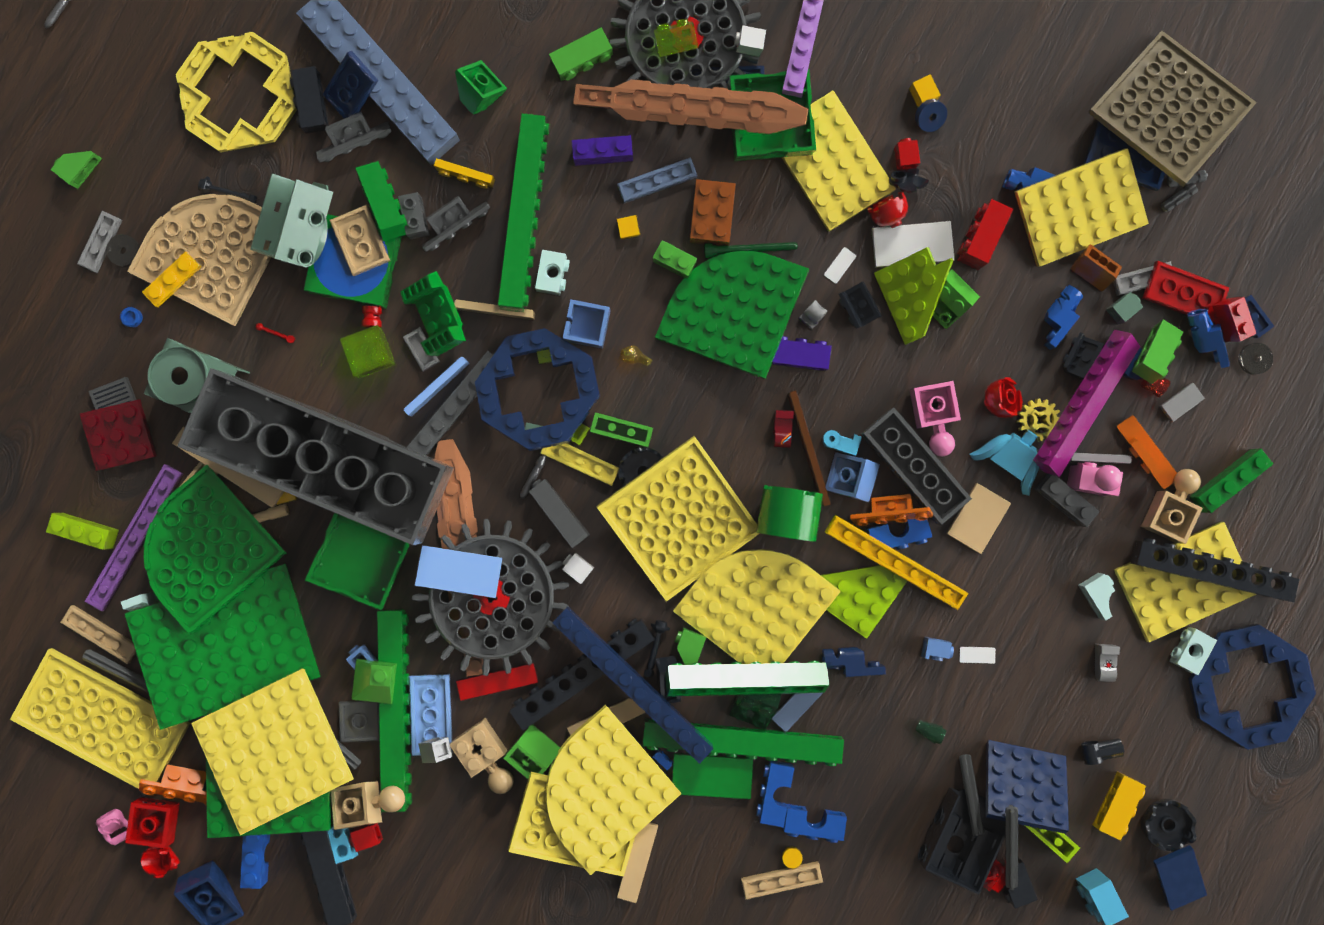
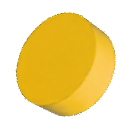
M796 847L786 848L782 853L783 863L788 868L800 866L802 863L800 850Z

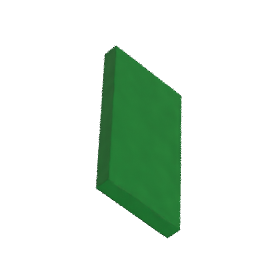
M674 753L672 783L682 793L681 795L751 799L753 759L707 755L699 764L690 754Z

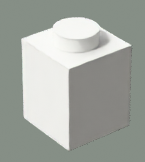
M742 26L740 32H736L735 36L736 52L760 56L764 47L766 30Z
M577 553L573 556L569 554L563 561L565 566L562 570L580 584L594 569L592 565Z

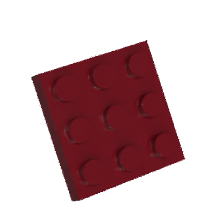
M140 399L80 413L96 471L157 456Z

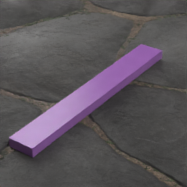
M167 464L163 465L84 602L100 611H105L145 542L149 525L157 514L158 508L174 492L183 473Z

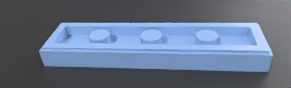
M464 357L457 359L404 408L407 415L413 416L470 363Z

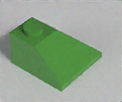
M356 659L352 700L392 704L397 663Z

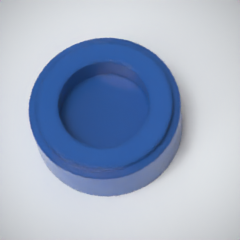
M133 307L125 308L120 314L121 322L125 326L132 328L139 326L143 319L142 313Z

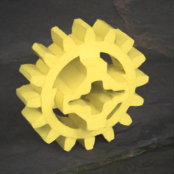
M1040 398L1035 399V403L1032 400L1028 401V406L1022 405L1024 412H1018L1021 419L1017 420V423L1022 424L1018 429L1025 430L1024 434L1027 430H1030L1038 436V442L1043 441L1044 438L1047 439L1060 418L1056 415L1060 410L1054 411L1055 404L1048 405L1047 399L1043 400L1042 403ZM1035 407H1041V408H1044V409L1041 410L1040 412H1038L1037 410H1034L1033 408H1035ZM1037 417H1041V419H1040V422H1041V423H1040V424L1037 423V422H1038V418H1037ZM1040 428L1042 431L1044 430L1045 432L1036 433L1035 431Z

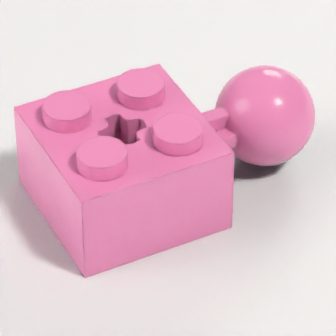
M949 381L911 389L910 396L917 429L933 426L934 434L929 441L930 450L937 456L949 455L954 450L955 440L951 434L946 432L944 423L961 420L954 382ZM933 401L938 403V407L935 409L932 407Z
M1078 462L1077 465L1070 466L1067 485L1075 491L1101 496H1119L1123 472H1120L1118 468L1112 465L1097 466L1095 463Z

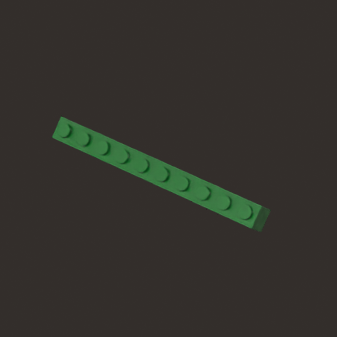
M524 113L521 115L498 301L500 310L524 313V307H528L529 295H526L527 287L530 288L531 275H528L529 268H533L534 257L531 256V249H535L536 237H533V232L538 228V218H535L536 211L540 210L538 192H542L543 186L540 174L544 173L545 161H542L543 154L547 153V142L544 141L545 135H549L550 127L549 123H546V117L542 115Z
M385 609L377 611L378 661L397 663L393 702L392 704L379 703L381 791L388 786L399 787L404 792L405 802L402 808L396 812H405L409 805L412 804V793H409L412 775L408 773V765H411V753H408V745L411 744V734L408 733V725H410L411 717L410 713H407V705L410 704V694L407 693L410 675L406 673V665H409V654L406 653V646L409 644L406 626H408L409 618L408 614H405V609Z
M645 719L643 746H647L648 750H658V748H666V751L678 752V749L685 750L653 719ZM691 723L713 744V750L708 755L716 756L718 753H726L727 757L746 755L745 758L757 759V756L765 757L769 761H777V758H781L790 763L804 760L806 764L812 765L817 764V762H825L827 766L842 764L844 747L842 736Z

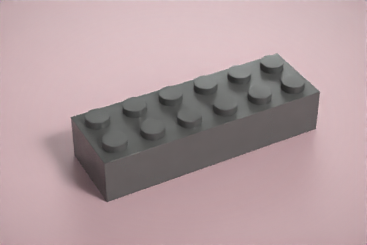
M894 407L889 409L860 434L922 508L929 507L933 512V517L931 518L936 524L942 525L972 499Z

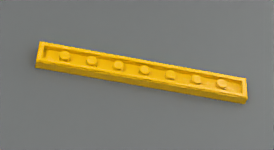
M837 515L833 517L825 530L826 534L957 610L968 595L963 589Z

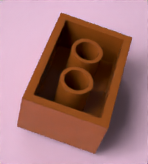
M696 179L690 243H713L717 246H729L736 183Z

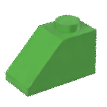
M92 151L63 154L60 158L56 159L51 170L69 185L78 189L102 158Z
M683 627L682 632L678 631L675 642L678 643L677 649L684 664L691 665L698 662L706 636Z

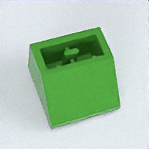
M953 269L948 273L933 313V317L945 329H948L969 310L980 297Z
M532 724L509 749L504 759L528 779L530 772L543 774L558 755L560 747Z

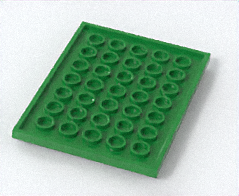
M286 564L267 569L191 635L186 632L161 602L125 613L160 730L213 713L301 669H305L309 680L321 677Z

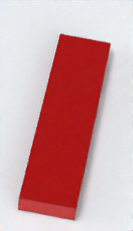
M532 663L530 665L525 664L512 667L511 673L508 674L505 670L488 673L487 676L482 674L457 680L456 683L461 701L538 683L535 664Z

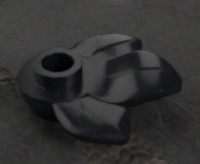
M918 168L905 169L904 171L896 170L889 177L890 185L907 193L917 192V189L924 188L929 183V180L918 176Z

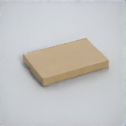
M367 205L330 220L353 276L390 262Z
M975 483L969 494L972 499L960 509L946 534L977 553L982 554L1011 503L982 485Z

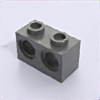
M415 192L398 196L401 212L407 221V226H405L406 235L410 239L430 236L423 200L420 194Z

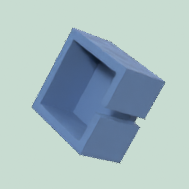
M570 299L567 318L572 321V324L570 321H566L563 340L603 349L611 311L610 307Z

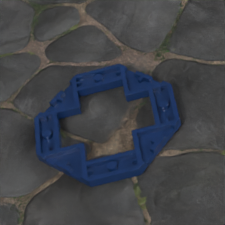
M545 328L507 336L475 381L482 421L509 439L514 440L528 451L569 443L577 428L589 414L593 404L600 397L592 357ZM549 349L553 367L573 363L580 398L560 403L564 422L525 430L521 411L502 415L496 380L515 376L511 357Z
M1258 624L1218 632L1214 638L1217 642L1199 675L1191 674L1188 679L1197 718L1247 750L1287 741L1316 695L1308 656ZM1261 645L1265 663L1285 660L1293 697L1274 701L1278 721L1243 728L1238 710L1219 713L1211 676L1230 672L1226 652Z

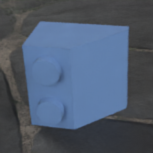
M835 452L826 483V490L869 502L880 464Z

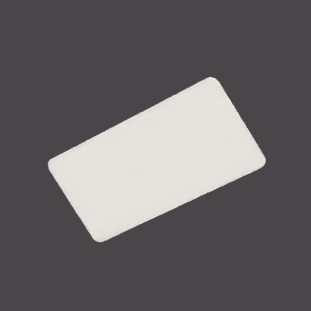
M844 247L827 269L824 276L837 283L854 261L856 255Z
M960 647V662L995 663V648Z

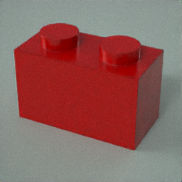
M1245 297L1227 298L1213 305L1218 324H1221L1225 342H1240L1257 334Z

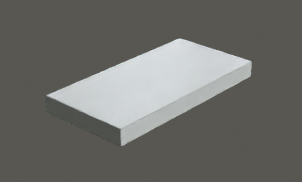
M951 221L899 225L895 228L890 226L872 228L875 268L887 267L926 247H929L935 263L943 262L950 258L954 261Z

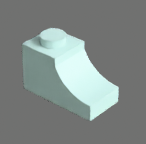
M1097 573L1078 586L1098 618L1106 621L1112 617L1109 609V599L1111 594L1115 592L1112 586L1114 583L1108 575Z
M152 592L121 602L123 610L131 612L157 604L159 600L155 593Z

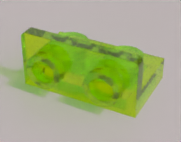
M681 19L676 21V25L661 24L657 26V29L653 30L659 57L698 48L694 23L692 21Z

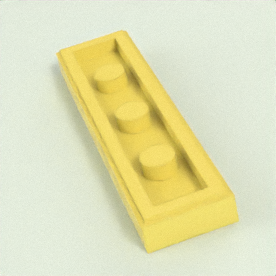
M566 443L542 448L540 452L610 486L613 485L619 472L618 467Z

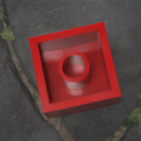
M142 797L131 802L125 843L157 848H166L171 845L175 840L180 802Z

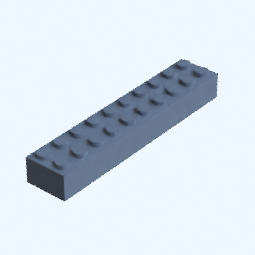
M310 0L296 13L340 64L346 53L353 51L379 80L369 97L431 166L435 163L436 158L440 159L460 141L457 133L338 0Z

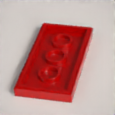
M1156 261L1142 299L1185 315L1193 310L1207 309L1213 325H1217L1218 321L1213 305L1226 299L1229 287Z

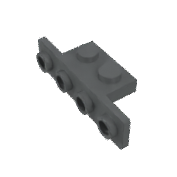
M359 112L326 126L325 130L333 145L317 151V160L319 163L323 161L329 162L339 154H347L353 148L366 146L377 138H385L392 132L389 122L370 129L362 112Z
M457 196L429 215L426 219L437 235L422 244L424 251L435 250L440 246L439 243L441 241L454 237L458 229H465L472 224L471 220L477 216L478 218L483 217L488 213L489 204L485 201L469 212L460 197Z

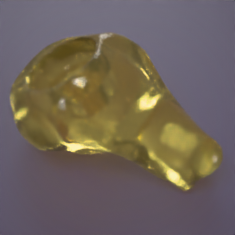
M634 345L621 350L620 357L624 362L630 364L639 362L646 366L652 363V359L644 355Z

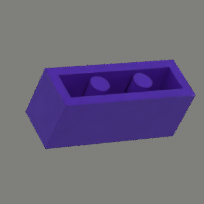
M631 135L572 140L575 166L633 161Z
M783 336L772 364L827 371L829 369L832 346L827 345L825 341H815L814 344L807 343V339L796 338L795 341L788 340V337Z

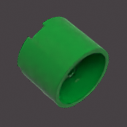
M763 485L756 533L816 542L823 494Z

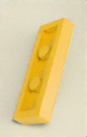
M437 158L435 160L434 167L442 176L450 177V175H453L459 181L468 183V181L476 182L477 186L487 189V186L492 188L494 186L495 179L492 175Z
M185 251L142 293L155 307L159 308L201 266Z

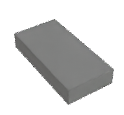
M420 327L403 337L423 372L440 362L437 356H429L425 353L421 342L427 338Z
M1190 383L1159 407L1170 422H1174L1205 398L1195 384Z

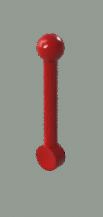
M257 323L255 326L258 331L263 330L286 339L288 343H294L295 341L294 336H287L266 328L261 323Z

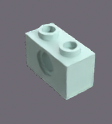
M542 250L535 286L537 292L560 296L561 291L565 290L566 279H563L564 272H568L570 260H567L566 254ZM551 269L558 270V275L554 278L548 276V272Z
M1188 627L1182 632L1180 636L1181 641L1178 646L1172 650L1170 662L1192 674L1199 675L1217 640L1195 628ZM1193 645L1194 651L1192 654H1189V648Z

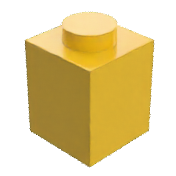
M931 74L913 82L909 88L918 107L926 100H938L941 96Z

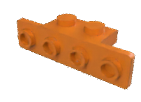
M1131 415L1118 424V430L1131 446L1129 451L1135 458L1139 457L1142 460L1141 467L1147 474L1151 473L1163 489L1172 485L1177 472L1135 416Z
M905 494L871 498L872 513L850 515L851 521L857 526H867L868 523L887 524L888 521L903 523L907 522L908 519L924 521L929 517H933V512L929 507L913 509L912 495Z
M167 764L161 783L141 779L139 791L146 795L158 794L168 799L180 798L189 803L197 801L207 805V791H203L206 782V772Z

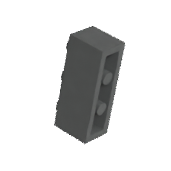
M1046 474L1034 488L1080 527H1088L1100 512L1057 476Z

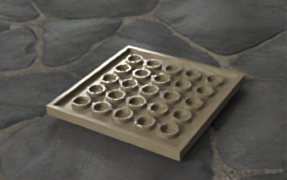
M1161 31L1088 113L1184 187L1257 102L1165 32Z

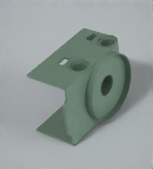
M271 173L250 250L302 267L313 265L321 255L327 238L328 225L326 216L333 192L329 191L328 185L316 182L309 184L297 179L293 181ZM276 202L281 203L279 212L274 211ZM266 240L270 241L268 251L263 249Z
M167 338L162 351L152 359L149 365L148 384L144 394L192 413L210 368L234 376L237 370L248 374L250 372ZM178 367L186 369L188 373L187 381L181 385L175 384L171 378L173 370Z

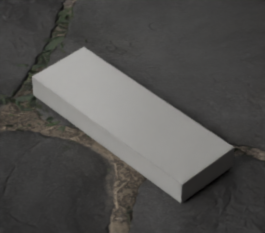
M102 211L77 264L98 273L123 220Z
M1153 266L1118 275L1113 281L1117 296L1145 289L1148 285Z
M1074 453L1070 461L1128 464L1131 463L1132 456Z

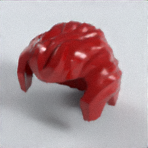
M168 846L166 848L148 847L143 851L140 862L147 874L155 875L153 878H163L169 870L177 869L180 860L171 847Z

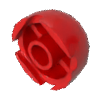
M903 191L898 192V197L894 198L893 195H890L873 204L874 209L870 207L867 209L870 217L877 225L882 227L890 225L891 228H895L902 224L901 220L908 212V202Z
M1011 378L998 379L986 389L984 404L996 417L1009 418L1017 416V412L1022 409L1021 391H1016L1014 387L1016 382Z

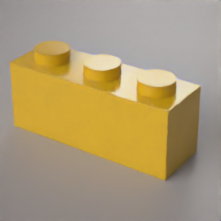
M1117 771L1092 825L1098 830L1121 840L1128 831L1130 819L1136 814V806L1139 800L1144 797L1146 786Z

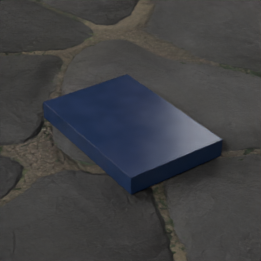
M349 51L346 53L323 95L345 119L359 113L379 80L353 51Z
M1190 845L1153 861L1167 907L1171 911L1207 896L1195 852Z

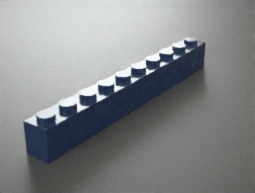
M568 606L552 622L699 764L713 750V744Z

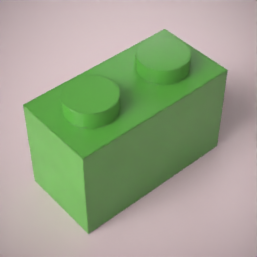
M662 240L653 256V262L683 278H688L697 263V258Z

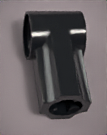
M1118 738L1101 742L1086 741L1081 743L1084 763L1086 765H1096L1102 763L1103 760L1124 756V746Z

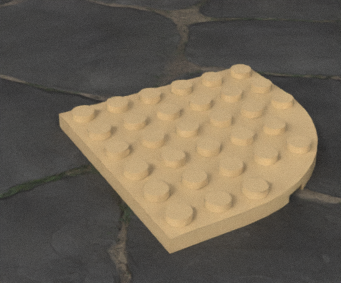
M207 194L184 200L173 206L169 212L163 217H159L153 224L127 272L152 283L186 251L196 260L201 268L172 295L236 326L271 259L269 256L250 250L262 207L232 195ZM265 241L264 250L268 251L270 241Z

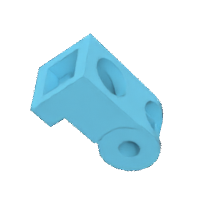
M830 430L823 435L822 442L827 448L856 456L862 437L854 434L850 439L840 436L834 430Z
M332 825L331 829L328 830L335 863L338 864L358 856V852L351 846L349 841V828L334 830V825Z

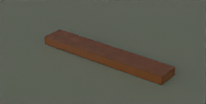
M789 392L787 397L791 410L794 411V420L816 492L823 494L822 506L831 505L797 392Z

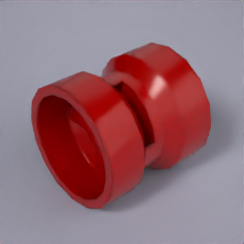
M362 306V313L364 314L362 327L381 328L382 321L380 320V315L382 314V307Z

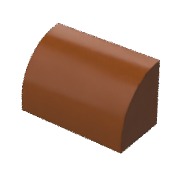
M1089 244L1070 269L1103 292L1117 278L1122 266Z

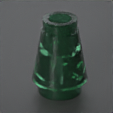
M919 720L915 731L932 743L940 745L947 731L941 725Z

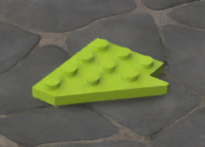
M929 247L874 273L905 345L926 335L953 263V259L950 258L936 265Z
M881 565L821 575L841 591L826 610L866 639L907 583V580Z

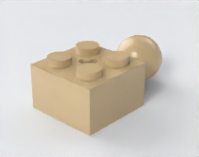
M1191 469L1180 470L1174 477V486L1177 489L1175 494L1168 491H1157L1141 527L1174 543L1186 544L1203 509L1186 500L1188 494L1196 492L1200 487L1201 479L1198 473Z
M486 718L452 740L450 747L471 778L486 769L489 774L488 785L494 793L504 794L512 788L513 776L511 772L505 768H499L495 761L506 754L507 749ZM475 744L476 746L481 745L482 749L480 751L476 750Z
M378 781L357 783L331 790L334 830L381 823V808L386 812L400 810L405 802L404 792L397 786H388L379 795Z

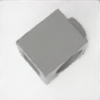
M448 737L432 738L418 743L422 763H437L452 757Z

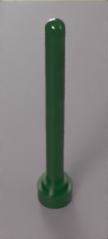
M796 242L717 246L713 243H704V257L708 259L717 256V254L735 251L766 252L796 250L798 244Z

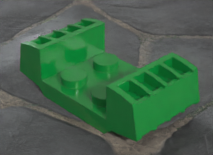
M437 271L428 274L401 291L404 304L415 303L429 338L422 341L421 345L427 355L439 356L466 341L462 330L463 323L448 287L443 284Z

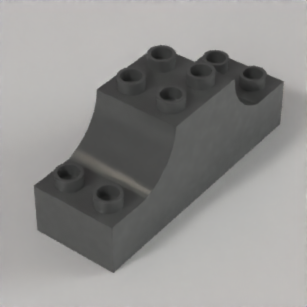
M210 368L177 446L411 545L423 543L454 469L450 465L400 445L381 434L321 409L267 390L229 373Z

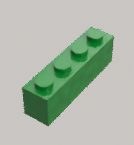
M379 161L356 167L358 180L382 241L406 235L405 226H407V221L404 214L400 215L399 213L401 207L398 199H394L392 196L395 193L392 184H388L386 181L389 179L386 169H381Z
M1261 448L1250 449L1189 498L1195 505L1203 508L1201 513H1212L1271 467L1273 462Z

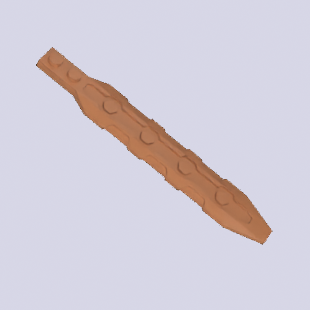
M632 79L615 87L576 84L573 103L577 106L613 109L623 118L631 121L646 122V120L669 122L671 125L683 126L684 124L708 126V128L747 130V132L772 134L806 125L808 115L807 108L774 92L732 91L719 87L711 89L689 87L686 84H656L650 81Z
M449 439L438 441L434 458L454 467L437 508V529L439 538L446 535L457 546L466 541L461 525L466 524L472 538L477 537L478 528L471 494L473 491L470 471L454 440ZM441 538L442 549L449 550V548L443 543ZM448 591V597H449V601H448V602H450V601L452 600V594H451V592H449V591ZM470 600L468 602V609L470 611H477L479 609L478 601ZM452 609L449 616L452 620H458L461 617V612L458 609ZM479 618L476 621L477 627L479 629L485 628L487 620ZM461 627L458 633L462 638H467L470 631L466 627ZM470 658L469 666L466 668L467 676L483 674V659Z

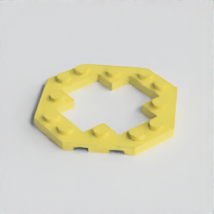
M254 32L244 33L245 35L237 37L217 38L218 40L198 42L176 73L186 129L219 152L276 142L297 111L293 102L295 95L290 84L291 74L287 55ZM243 51H245L273 70L263 87L276 95L278 99L257 129L240 118L233 130L228 134L200 115L211 98L195 87L216 56L234 66Z

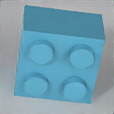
M1097 868L1076 878L1079 885L1076 888L1081 897H1085L1088 903L1085 906L1091 916L1094 915L1098 923L1102 922L1104 925H1113L1129 917L1111 880Z

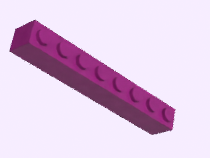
M1114 330L1033 459L1043 472L1060 477L1141 347L1131 333Z

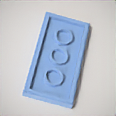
M422 545L415 586L496 598L503 558Z
M450 674L409 676L412 756H421L418 743L426 740L448 737L449 743L452 742Z

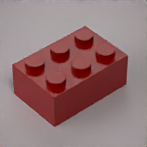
M993 199L983 203L974 215L976 221L973 225H970L966 232L967 240L958 249L957 254H959L957 261L977 270L987 265L1013 208Z

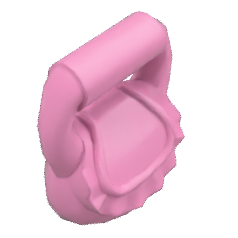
M113 809L96 820L98 831L103 834L104 839L108 843L117 845L126 840L127 830L114 838L110 837V834L122 827L127 828L128 820L124 818L123 813L119 809Z

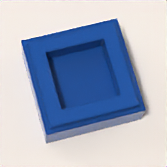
M660 748L653 752V758L666 770L672 766V760Z

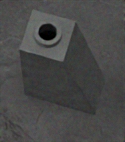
M538 479L531 485L533 489L529 491L572 548L590 535L546 479L543 481Z

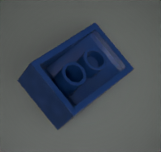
M213 860L178 877L174 895L201 925H226L244 915L224 872Z

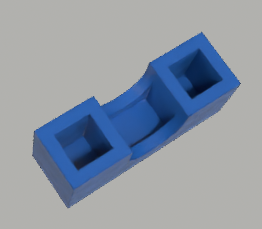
M908 519L907 522H904L905 530L903 534L897 537L890 533L888 524L866 528L867 534L891 548L896 547L897 550L909 547L908 543L915 542L916 545L928 542L927 538L932 537L928 519L924 521Z
M769 761L768 765L764 766L763 777H766L765 785L761 784L760 797H762V802L757 805L756 816L759 817L760 823L784 827L787 806L786 803L776 801L773 798V794L779 787L791 788L794 773L793 764Z
M786 804L787 812L784 827L782 828L788 836L798 837L799 835H805L806 838L818 840V837L826 838V841L837 843L838 840L844 841L847 816L844 812L825 810L823 819L819 823L812 824L806 819L807 809L805 806Z
M270 834L243 836L240 888L261 889L268 882L269 862L264 861L266 846L270 842Z

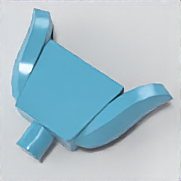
M1027 430L1022 438L1015 433L999 435L978 450L969 453L973 460H983L990 457L992 461L1020 479L1022 494L1030 496L1032 484L1039 470V466L1033 461L1037 455V449L1032 446V443L1038 437L1035 433Z

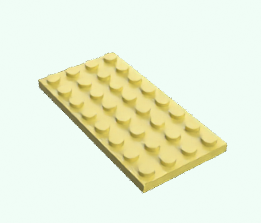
M53 648L47 650L10 720L138 789L141 779L159 782L167 764H169L190 725V722L186 721L160 730L151 701Z

